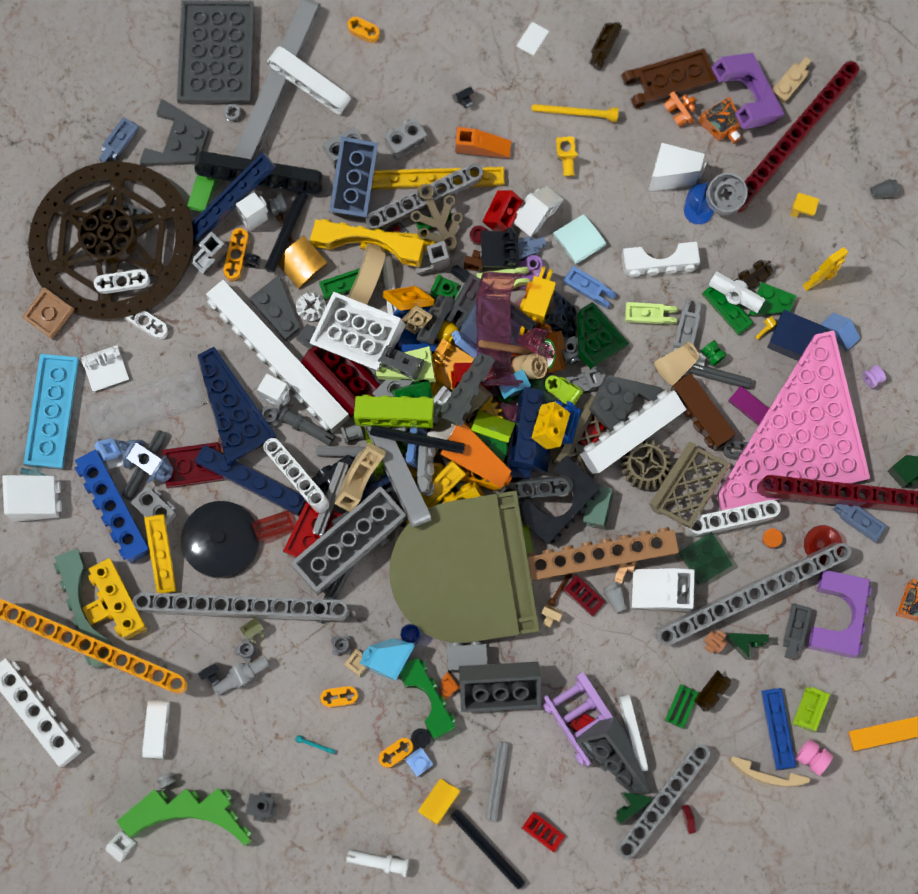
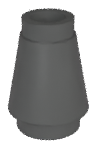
M890 178L870 187L872 198L894 197L895 194H899L897 180Z

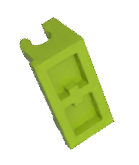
M806 687L792 724L812 733L817 731L830 694L813 687Z

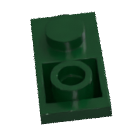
M905 455L888 470V473L902 488L907 484L911 487L918 481V456Z

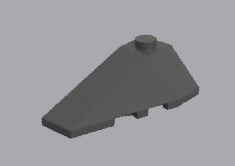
M615 717L598 721L576 738L575 741L584 754L590 759L594 758L601 764L600 768L604 771H610L615 776V780L627 791L637 795L650 791L627 734Z

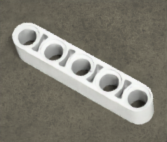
M280 46L276 47L267 60V64L273 70L336 114H342L351 101V97L346 92Z
M276 438L268 439L264 443V451L314 511L318 513L325 512L330 504L324 493Z
M767 500L700 515L695 522L700 526V531L686 527V532L691 537H700L771 521L780 513L781 508L777 501ZM766 507H772L774 514H769L766 511ZM747 511L755 512L756 518H750ZM729 515H735L737 517V522H731L729 520ZM710 519H716L719 522V526H712Z

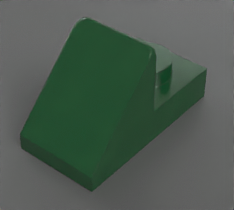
M729 633L726 636V640L747 660L749 658V645L752 648H763V645L769 643V634Z
M621 792V796L629 807L627 808L625 805L615 812L617 816L613 819L619 825L653 800L651 797Z

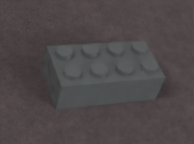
M538 661L459 666L461 712L541 708V675Z

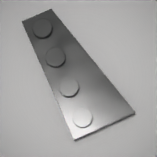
M479 353L474 358L468 371L463 374L457 387L452 390L446 403L441 406L437 414L441 420L462 427L464 423L462 418L465 413H469L472 407L470 402L473 397H477L480 391L479 384L485 381L495 361L491 356Z

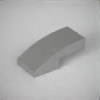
M603 367L585 370L581 374L565 377V379L581 388L583 393L600 387L605 373Z

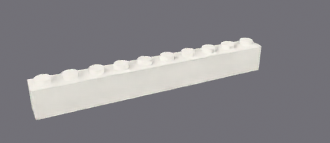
M224 280L206 293L207 304L211 309H217L220 312L219 317L225 323L229 322L233 326L231 328L238 337L241 335L245 339L244 344L250 350L254 349L258 353L256 355L263 364L266 362L270 366L268 368L275 377L279 376L283 380L282 382L287 384L288 391L291 389L295 393L294 398L300 404L304 403L308 407L306 409L313 418L316 416L320 420L319 424L325 431L329 430L333 434L349 420V414Z

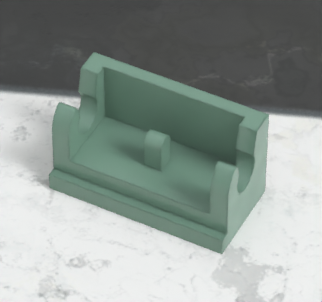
M601 487L599 489L601 494L594 501L590 499L587 502L588 508L585 510L583 523H587V526L606 530L614 492L612 488Z

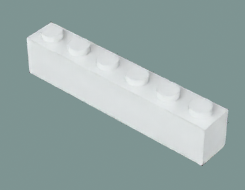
M667 390L657 395L658 399L645 403L641 411H635L628 416L629 419L627 421L617 423L613 426V431L610 433L605 432L599 436V441L595 444L592 442L585 446V451L580 456L591 474L600 473L686 411L675 391L667 392Z

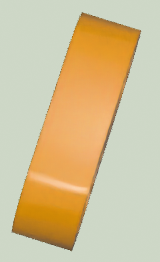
M352 17L347 22L349 33L366 42L374 43L380 37L379 28L362 18ZM356 23L359 25V27H355V29L352 28V25H356ZM372 31H374V34L368 36V32L371 33Z
M351 686L326 689L320 695L321 703L327 708L352 705L358 699L357 690ZM348 690L355 694L351 701H348L347 698H340V695H346ZM328 693H331V696H338V699H333L331 704L324 700Z
M401 738L384 749L379 755L380 765L385 768H391L409 756L413 751L412 742L407 738ZM401 742L409 744L408 752L404 750L399 753L396 752L400 749ZM395 753V756L391 758L392 763L382 762L384 754L389 756Z

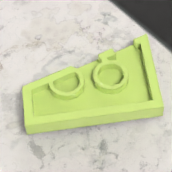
M430 347L404 352L425 361L417 380L412 379V381L429 380V382H436ZM382 366L376 371V376L379 380L400 381L401 379H411Z

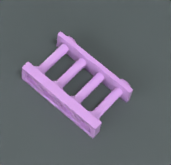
M583 672L575 678L577 681L575 686L550 701L548 696L543 697L544 703L542 706L547 714H552L577 754L574 756L580 765L584 764L587 767L591 763L575 740L595 723L612 718V715ZM578 692H584L588 698L586 702L561 718L555 707ZM595 708L598 713L597 719L572 735L566 724L587 710Z

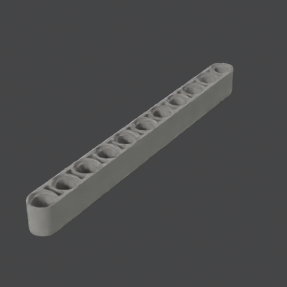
M312 0L300 1L281 45L282 48L298 59L301 56L321 7L320 3ZM272 68L233 154L235 157L256 159L288 86L289 80Z
M832 543L660 626L655 633L656 639L664 645H671L847 560L851 555V548L846 543ZM841 546L843 554L838 556L836 551ZM821 555L826 557V562L823 565L819 562ZM807 563L809 570L803 573L802 566ZM789 571L792 577L787 582L784 576ZM769 580L774 581V587L771 590L767 588ZM755 588L757 595L751 598L749 595L750 590ZM734 597H738L740 600L739 605L736 607L732 605ZM717 605L722 607V612L719 615H716L714 612ZM703 613L705 620L699 624L697 616ZM682 622L687 623V629L684 632H681L679 629ZM668 630L670 637L663 641L662 633Z
M144 592L138 593L133 599L135 608L141 613L326 621H343L349 616V609L346 603L341 600ZM148 599V604L145 607H140L141 600ZM166 599L168 601L166 607L159 608L160 601ZM182 600H186L187 606L179 609V603ZM201 601H206V607L202 610L198 609V604ZM220 602H226L225 609L218 610V604ZM239 603H246V608L243 611H237ZM258 604H266L264 611H256ZM279 604H284L285 610L281 613L276 612V607ZM298 605L305 606V610L302 613H296L295 609ZM320 605L325 607L322 614L315 613L316 607ZM338 606L345 608L341 615H336L334 612Z

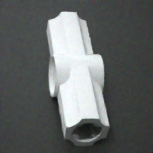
M717 271L708 286L726 295L727 301L731 304L737 305L740 303L755 313L759 312L765 302L763 297L750 291L745 282L741 280L733 281Z

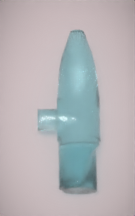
M22 467L20 470V474L46 476L36 471V467H33V470Z

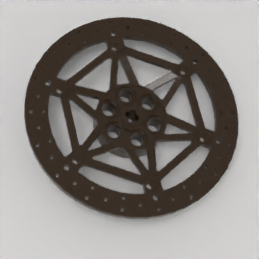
M122 161L101 162L88 165L67 175L46 194L39 204L30 226L28 240L29 258L35 277L41 287H45L74 308V314L94 320H120L128 316H136L138 313L155 307L177 287L185 275L192 257L194 229L191 214L178 190L162 175L150 168L135 163ZM110 180V186L73 204L68 205L65 203L71 195L85 186ZM127 180L145 186L156 193L166 205L160 209L126 189L124 182ZM109 194L103 206L96 207L88 213L76 211V209ZM122 195L128 196L153 213L129 216L124 211ZM115 196L117 201V207L111 206V203L113 202ZM58 214L61 216L57 257L49 262L47 238L54 216ZM113 215L112 219L106 220L107 216ZM73 216L82 218L80 224ZM173 219L175 246L172 258L166 267L162 265L165 223ZM151 220L139 229H136L133 223L134 221ZM67 221H70L78 230V242L64 256ZM92 223H96L94 228H89ZM128 224L126 229L121 230L123 225ZM159 224L156 257L153 260L137 240L139 236ZM90 241H94L93 245L87 246ZM127 242L124 247H119L121 243ZM82 247V249L85 251V255L71 259V257ZM137 249L149 264L134 259L130 255ZM109 250L108 255L102 256L104 251ZM93 260L95 261L97 274L100 276L104 275L102 265H112L109 273L112 274L117 273L119 263L124 261L147 270L146 272L149 277L154 275L158 280L136 296L112 302V295L118 292L99 293L93 283L71 270L70 267ZM65 272L96 292L98 300H89L73 293L59 281L56 275ZM139 275V278L134 280H138L139 282H141L142 279L145 278H143L142 275ZM111 279L112 283L107 284H111L113 288V279ZM104 280L102 281V284H100L102 289L105 288L106 285ZM127 281L119 284L118 286L126 285Z

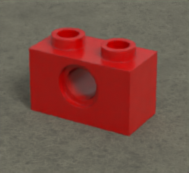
M497 190L482 222L492 231H506V228H511L517 211L524 200L512 190Z

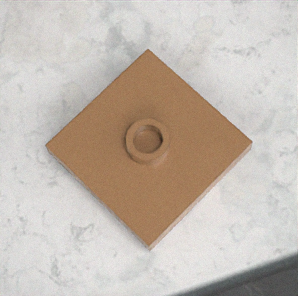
M44 287L22 318L53 340L75 309Z

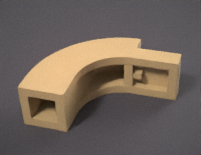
M367 243L360 270L349 293V298L366 305L377 284L386 256L385 250L380 246Z
M370 442L363 451L360 450L343 479L334 504L349 512L358 505L368 479L384 458L386 451Z

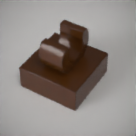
M473 250L472 257H465L464 269L482 273L481 251Z

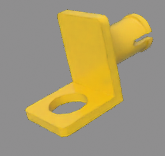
M574 137L556 138L557 159L562 160L563 176H574L573 159L578 156V153H575ZM563 141H568L571 145L570 150L567 152L561 150L560 144Z

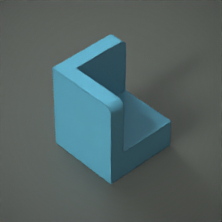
M519 370L512 376L497 382L504 399L519 395L524 387H531L524 370Z

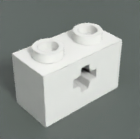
M266 374L257 389L260 401L281 410L283 406H287L290 400L287 384Z

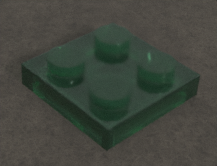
M712 532L678 553L687 568L695 570L694 579L699 586L732 567L731 561Z

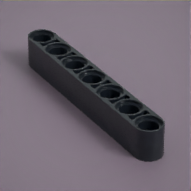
M202 151L196 155L194 170L199 176L234 181L254 159ZM273 163L276 167L258 184V186L319 194L323 188V174L314 169Z

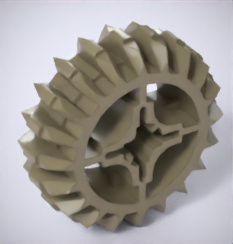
M645 439L643 444H638L621 457V460L624 462L620 464V467L625 468L621 472L622 475L628 474L625 480L629 481L632 479L631 486L637 483L639 484V490L642 485H645L646 491L649 490L650 485L653 489L657 488V484L661 486L663 480L666 479L667 474L671 471L669 467L673 465L672 462L668 461L671 459V455H664L667 452V448L661 450L662 444L659 443L658 446H655V440L648 444V440ZM647 451L644 457H633L639 452ZM653 454L658 457L661 465L653 460ZM647 458H649L648 468H646V471L644 472V462H646ZM631 464H634V467L640 470V476L634 472ZM649 472H660L653 478H646Z

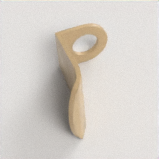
M686 342L684 346L655 361L654 364L661 377L670 385H674L698 361L700 355L690 342Z

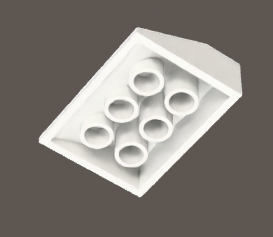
M333 292L311 338L310 344L378 371L381 367L378 359L381 357L386 346L395 347L405 328V323L399 317Z

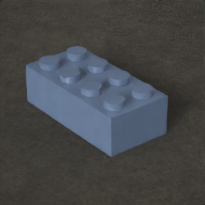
M341 136L329 213L366 219L378 143Z

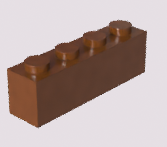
M692 373L672 385L670 391L677 393L686 408V411L683 412L684 415L691 418L693 427L698 433L701 432L704 436V442L709 448L712 447L716 451L734 438L735 432Z

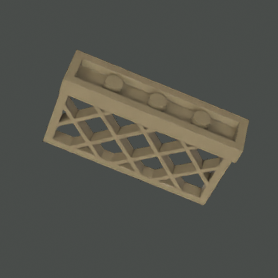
M595 396L589 397L582 408L573 444H562L552 462L553 464L557 465L567 455L569 458L577 456L579 467L584 470V467H587L582 464L580 457L582 452L578 450V442L586 440L587 444H590L589 438L601 436L605 433L600 432L598 425L600 421L589 410ZM590 424H595L598 434L588 436L586 427ZM595 473L592 479L596 481L600 473Z
M689 441L650 502L652 511L657 514L661 513L691 529L730 468V463L698 448L696 444ZM700 454L706 457L707 463L696 465L695 460ZM720 464L724 467L721 472L712 473L711 466ZM709 467L710 475L699 477L697 470ZM695 470L697 478L686 481L685 475L687 472ZM712 479V486L702 489L701 481ZM698 482L700 490L689 493L687 485ZM685 486L687 494L676 497L675 491L677 488ZM702 494V502L693 505L691 497ZM689 498L690 506L679 509L678 501ZM676 503L677 510L671 512L665 510L667 504ZM692 510L693 516L689 522L682 519L681 513Z

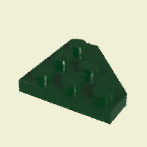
M593 302L584 306L578 312V356L591 370L626 348L629 344Z

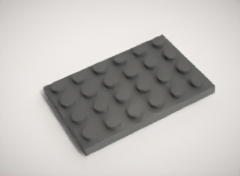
M182 0L177 85L178 103L251 104L254 1Z

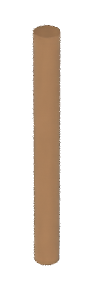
M486 340L478 342L480 348L528 355L536 354L535 348Z

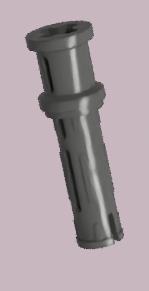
M287 406L284 407L278 418V421H284L291 425L292 429H300L328 446L331 445V441L333 442L335 435L305 420L302 414L294 413Z

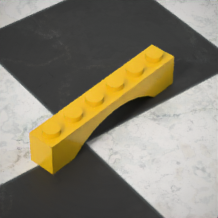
M315 219L310 237L311 244L314 247L332 250L350 243L363 242L375 244L392 253L403 265L419 268L421 267L426 248L424 240L416 236L410 238L400 233L389 234L380 229L373 231L368 230L364 226L353 227L344 222L339 224L332 223L328 219Z

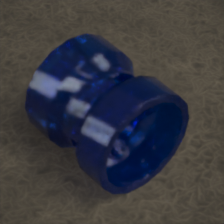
M413 624L405 625L401 629V641L416 645L420 640L418 627Z

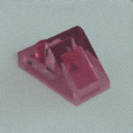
M534 328L516 340V343L540 356L553 358L556 352L549 348L550 345L548 343H545L548 330Z

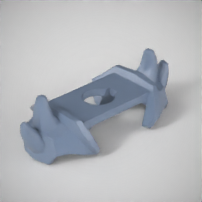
M118 440L116 442L121 448V454L123 455V467L131 468L135 464L149 473L150 477L146 482L147 484L152 480L164 482L171 478L173 468L166 458L167 456L164 455L161 459L142 445L146 446L145 441L128 440L125 442ZM140 454H148L149 461L147 464L140 463V458H138Z

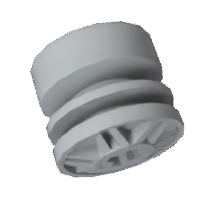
M723 173L716 176L706 191V201L709 208L719 215L736 213L743 206L747 198V187L744 180L733 173ZM724 191L730 194L728 200H725V197H721Z

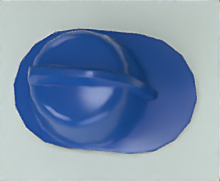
M706 182L694 185L687 194L684 214L686 219L693 224H704L713 215V211L709 208L706 201V191L709 186Z

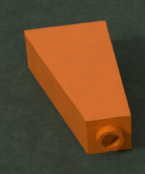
M465 422L462 427L456 425L448 440L464 443V453L442 450L440 454L501 488L504 484L507 486L512 478L510 474L511 469Z

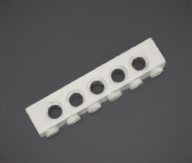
M5 658L0 662V692L56 764L63 768L82 753L79 749L80 743L75 737H69L66 733L69 730L62 721L58 723L54 718L57 715L50 706L46 707L42 701L45 699L39 691H33L30 687L32 682L26 675L22 677L18 672L21 669L14 660L10 661ZM11 676H15V684L8 686V679ZM24 691H27V699L25 701H20V694ZM39 707L40 713L33 717L31 714L32 709ZM51 722L52 729L49 732H44V724ZM63 737V746L57 748L55 745L56 740Z

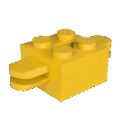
M544 266L541 268L539 277L534 276L533 281L528 282L525 297L520 305V311L537 323L536 327L538 325L543 326L544 317L547 315L556 285L555 282L550 281L553 269L549 268L546 279H543L546 270ZM521 326L519 335L523 336L526 328ZM528 331L526 337L530 338L533 331Z

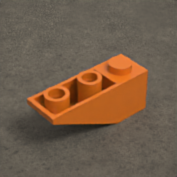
M457 127L455 153L510 158L511 140L474 128Z

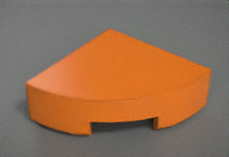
M448 672L444 675L440 685V692L444 700L460 689Z

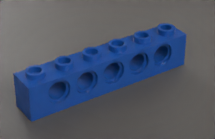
M96 449L76 459L77 466L74 468L79 477H84L86 483L83 485L88 494H93L95 499L92 502L97 511L101 509L103 513L101 519L106 527L110 526L112 532L109 534L115 544L119 543L121 549L118 551L122 559H127L131 564L150 554L146 541ZM92 471H98V475L95 478L89 477ZM101 487H107L106 493L98 494V490ZM109 504H116L113 511H107ZM117 521H125L121 528H116ZM132 536L134 538L133 542L129 545L124 544L125 539Z

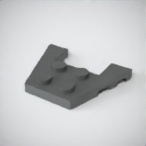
M161 99L156 113L157 117L174 122L163 153L144 148L140 165L195 164L196 155L204 149L209 128Z
M607 375L604 377L589 410L611 432L614 430L613 426L617 423L625 422L637 396L642 397L648 402L651 400L655 401L662 388Z

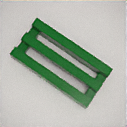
M680 684L664 721L683 729L699 692ZM682 691H685L675 718L672 720L670 718ZM689 694H691L692 698L689 702V705L686 709V712L683 716L681 723H679L678 719L681 715V712L684 708V705L687 701Z

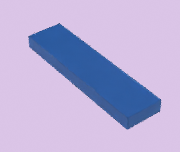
M782 688L763 690L761 695L775 770L795 768L796 763Z

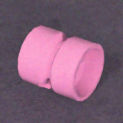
M810 738L801 748L795 759L804 766L809 765V770L820 776L828 767L834 755L826 749L821 750L820 745Z

